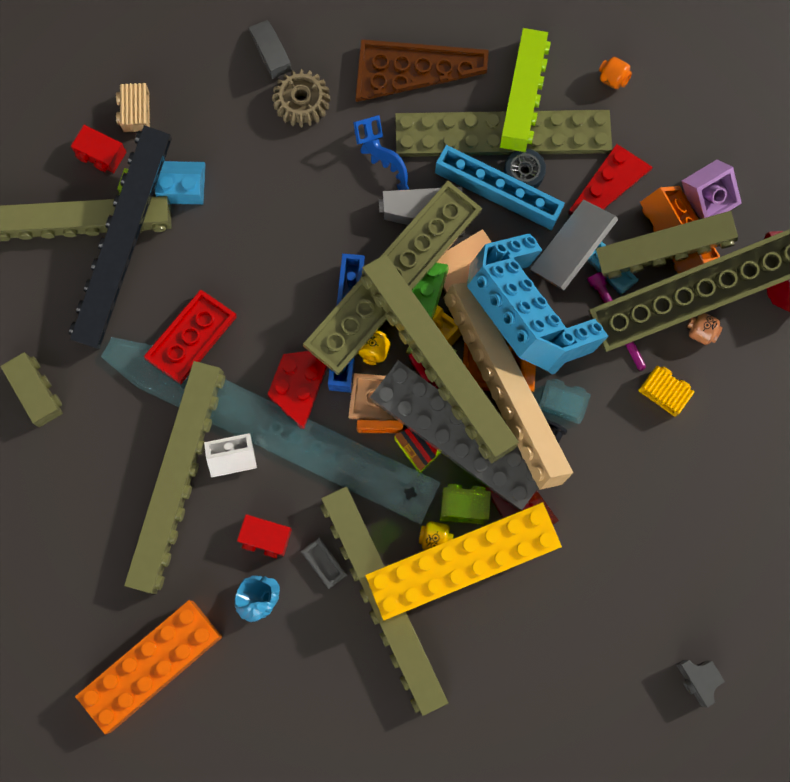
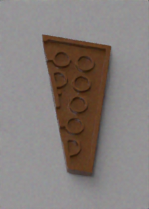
M361 39L356 102L486 74L489 50Z

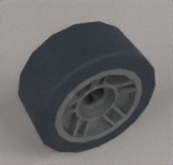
M526 149V152L514 151L505 162L504 173L537 189L544 179L546 164L543 157L534 150ZM523 168L526 169V171H527L526 174H524V173L521 172V171L523 170Z

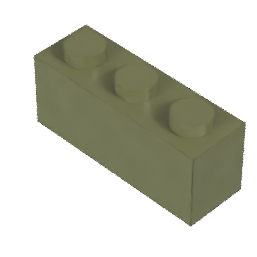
M24 352L0 366L33 424L40 428L63 414L60 409L62 402L56 394L52 395L49 390L52 385L45 375L41 376L38 371L41 366L34 356L30 357Z

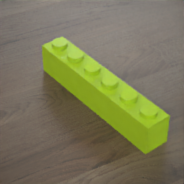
M523 28L500 148L526 152L527 144H532L534 131H530L531 125L535 126L538 114L534 112V107L539 108L541 95L537 94V90H542L544 77L540 76V74L546 71L548 59H544V54H549L551 42L547 41L548 32Z

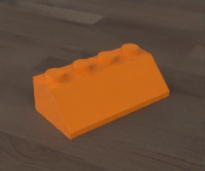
M680 186L660 187L640 201L643 207L642 211L650 219L654 232L699 220ZM711 248L712 251L707 254L698 255L697 252L689 254V258L685 260H672L675 263L674 268L679 274L717 259L720 255L716 248Z

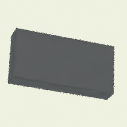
M320 537L301 551L328 589L347 576Z

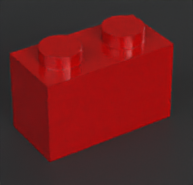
M83 125L71 145L77 159L84 163L89 161L100 171L106 172L107 170L113 174L126 154V150L121 142L86 125Z
M246 514L237 542L242 544V549L255 552L257 548L264 550L265 556L277 559L278 555L284 557L292 529Z

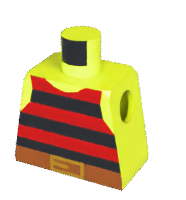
M410 429L403 430L394 435V440L419 474L441 454V452Z

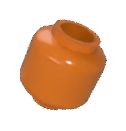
M612 57L609 61L604 60L599 68L601 82L613 89L624 88L632 76L630 65L617 57Z

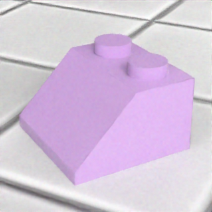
M715 160L682 180L685 196L700 219L728 212L742 204L734 169L722 161Z

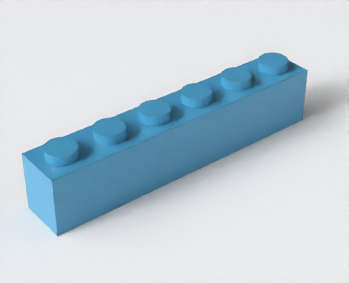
M448 145L445 146L436 162L435 174L551 231L564 207V202Z

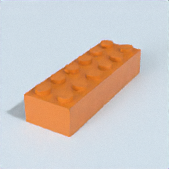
M188 600L75 697L104 734L112 733L222 638V635L195 602Z

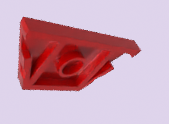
M309 351L283 354L268 392V397L276 405L280 406L282 411L287 416H290L301 429L305 428L327 370V366Z

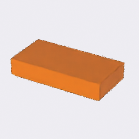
M357 420L358 433L397 434L403 431V424L399 421Z

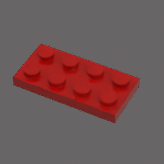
M200 290L144 355V358L181 385L189 376L193 361L200 362L237 318V315L206 292Z

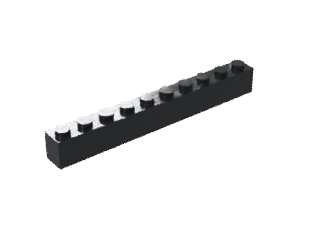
M145 125L142 131L139 130L137 132L135 152L132 151L128 158V164L130 165L128 173L124 172L121 178L120 185L123 187L121 193L115 196L113 216L109 215L106 228H108L106 236H102L99 242L98 249L101 251L99 257H95L93 260L91 280L87 279L84 292L86 294L84 300H80L77 306L76 313L79 314L76 322H72L69 329L70 340L97 349L101 348L172 141L171 135Z

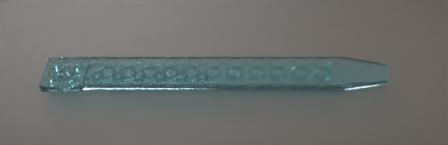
M112 337L101 357L137 388L180 407L189 376L180 385L145 360L144 355L150 350L152 345ZM225 379L223 388L218 390V406L211 413L210 419H212V424L236 436L250 433L253 444L342 487L347 486L348 490L421 525L441 482L309 419L305 428L301 429L290 416H287L282 411L280 406ZM414 488V493L417 496L415 498L411 497L410 500L406 499L404 490Z

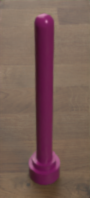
M599 272L589 277L587 281L591 288L594 287L595 290H598L605 304L612 301V298L606 288L607 278L603 276L602 272ZM634 341L625 344L637 369L644 370L646 364Z

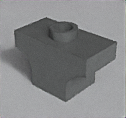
M682 660L677 663L676 666L686 680L683 682L685 688L691 695H695L701 707L708 708L716 703L714 691L725 681L713 661H704L699 665L693 664L690 660Z

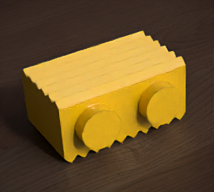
M659 366L652 370L638 390L674 417L680 414L694 394L690 384L684 380L675 379L669 369L665 367L660 368Z

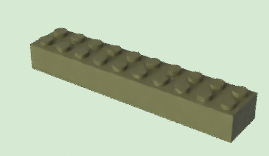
M790 229L588 310L591 320L596 319L608 335L602 343L604 352L789 280Z

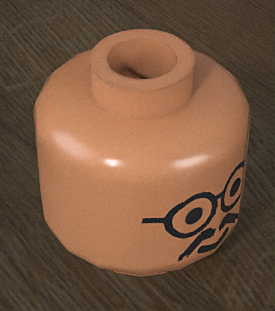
M706 313L691 318L687 324V328L690 329L689 337L704 345H709L711 342L715 343L723 328L720 326L719 319Z

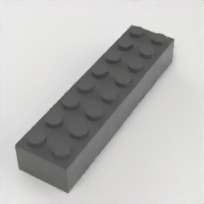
M399 360L370 396L372 402L518 511H522L537 491L538 486L517 447L491 464L489 459H485L479 451L480 446L475 439L469 438L465 431L466 426L461 420L455 418L451 410L452 406L448 401H444L441 398L438 389Z

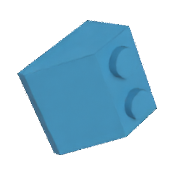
M164 161L155 187L156 197L167 196L171 204H203L205 162Z

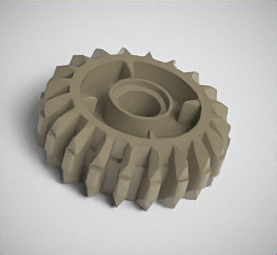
M302 69L299 71V74L292 70L290 77L284 74V81L278 79V86H274L273 89L275 94H273L272 100L274 102V109L277 110V115L283 117L285 123L290 121L292 126L299 123V126L302 128L303 123L307 122L311 127L312 120L318 123L320 121L319 116L325 117V110L329 109L331 98L324 79L320 80L318 74L312 77L310 70L307 74H304ZM300 96L306 97L305 100H297Z

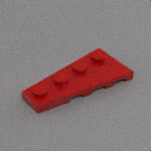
M616 144L573 204L568 214L572 215L583 199L605 210L613 201L622 196L626 190L635 185L644 175H647L653 167Z

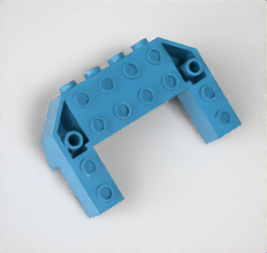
M530 233L485 244L469 266L467 287L519 358L542 368L550 374H555L564 363L593 353L606 340L608 335L596 319L566 328L559 316L549 306L547 300L540 294L534 283L522 270L529 267L542 251L536 239Z

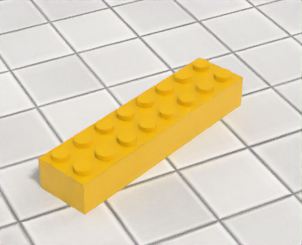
M542 502L365 576L384 621L561 548L562 545Z

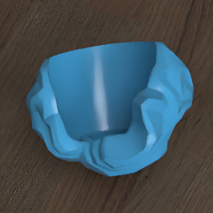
M251 576L243 579L235 595V608L240 617L249 622H256L268 616L279 600L280 586L278 582L266 576Z

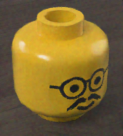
M376 331L358 352L364 358L363 362L369 365H376V363L385 361L390 348V341L385 333Z
M429 521L426 526L422 525L419 544H422V548L425 551L452 540L454 534L450 533V527L447 524Z

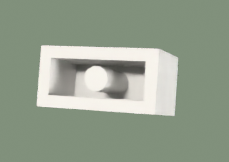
M250 433L204 442L211 478L257 468Z

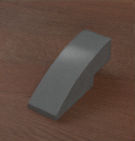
M266 20L248 27L272 79L291 72V62L270 22Z

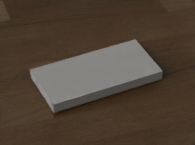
M583 199L530 270L564 291L618 221V218Z

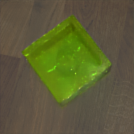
M448 484V487H444L441 493L439 521L485 525L489 520L491 491H485V487L481 486L462 489V485Z

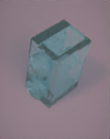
M558 379L547 380L538 403L541 411L580 424L584 418L591 394L586 393L584 388L573 386V388L565 386V383Z

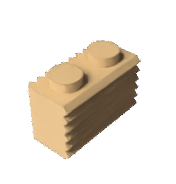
M146 83L120 84V92H116L117 105H120V112H116L117 125L121 126L123 132L142 131L144 125L150 127V94Z

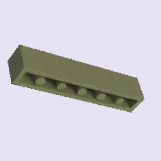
M728 211L596 248L603 276L615 279L621 277L624 272H641L644 270V267L653 265V267L663 266L666 264V261L675 259V261L685 260L689 258V254L697 252L698 255L707 254L712 251L711 248L719 246L721 249L729 248L735 245L734 242L738 241V234L732 212Z

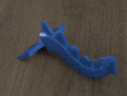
M377 115L353 122L357 144L363 143L360 149L361 153L371 154L372 164L381 160L383 167L387 168L391 163V172L397 170L399 172L396 178L401 183L397 184V189L409 190L407 185L408 173L403 160L394 151L380 145L378 138L383 137L380 116ZM374 120H376L378 134L376 135L373 134L371 124ZM363 124L365 138L360 139L358 126Z

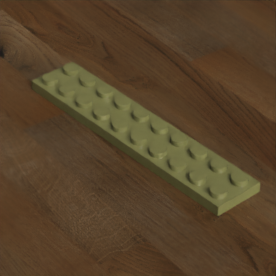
M610 110L534 111L538 113L535 126L531 125L530 131H534L532 144H527V149L534 150L539 154L611 153ZM507 111L395 113L396 153L400 157L440 156L446 145L468 156L510 155L516 150L500 148Z
M447 181L380 257L386 254L407 285L413 290L477 217L482 208L451 182ZM360 279L303 343V347L339 375L387 320V313L382 307L379 308L377 306L373 293L370 289L367 290L363 286Z

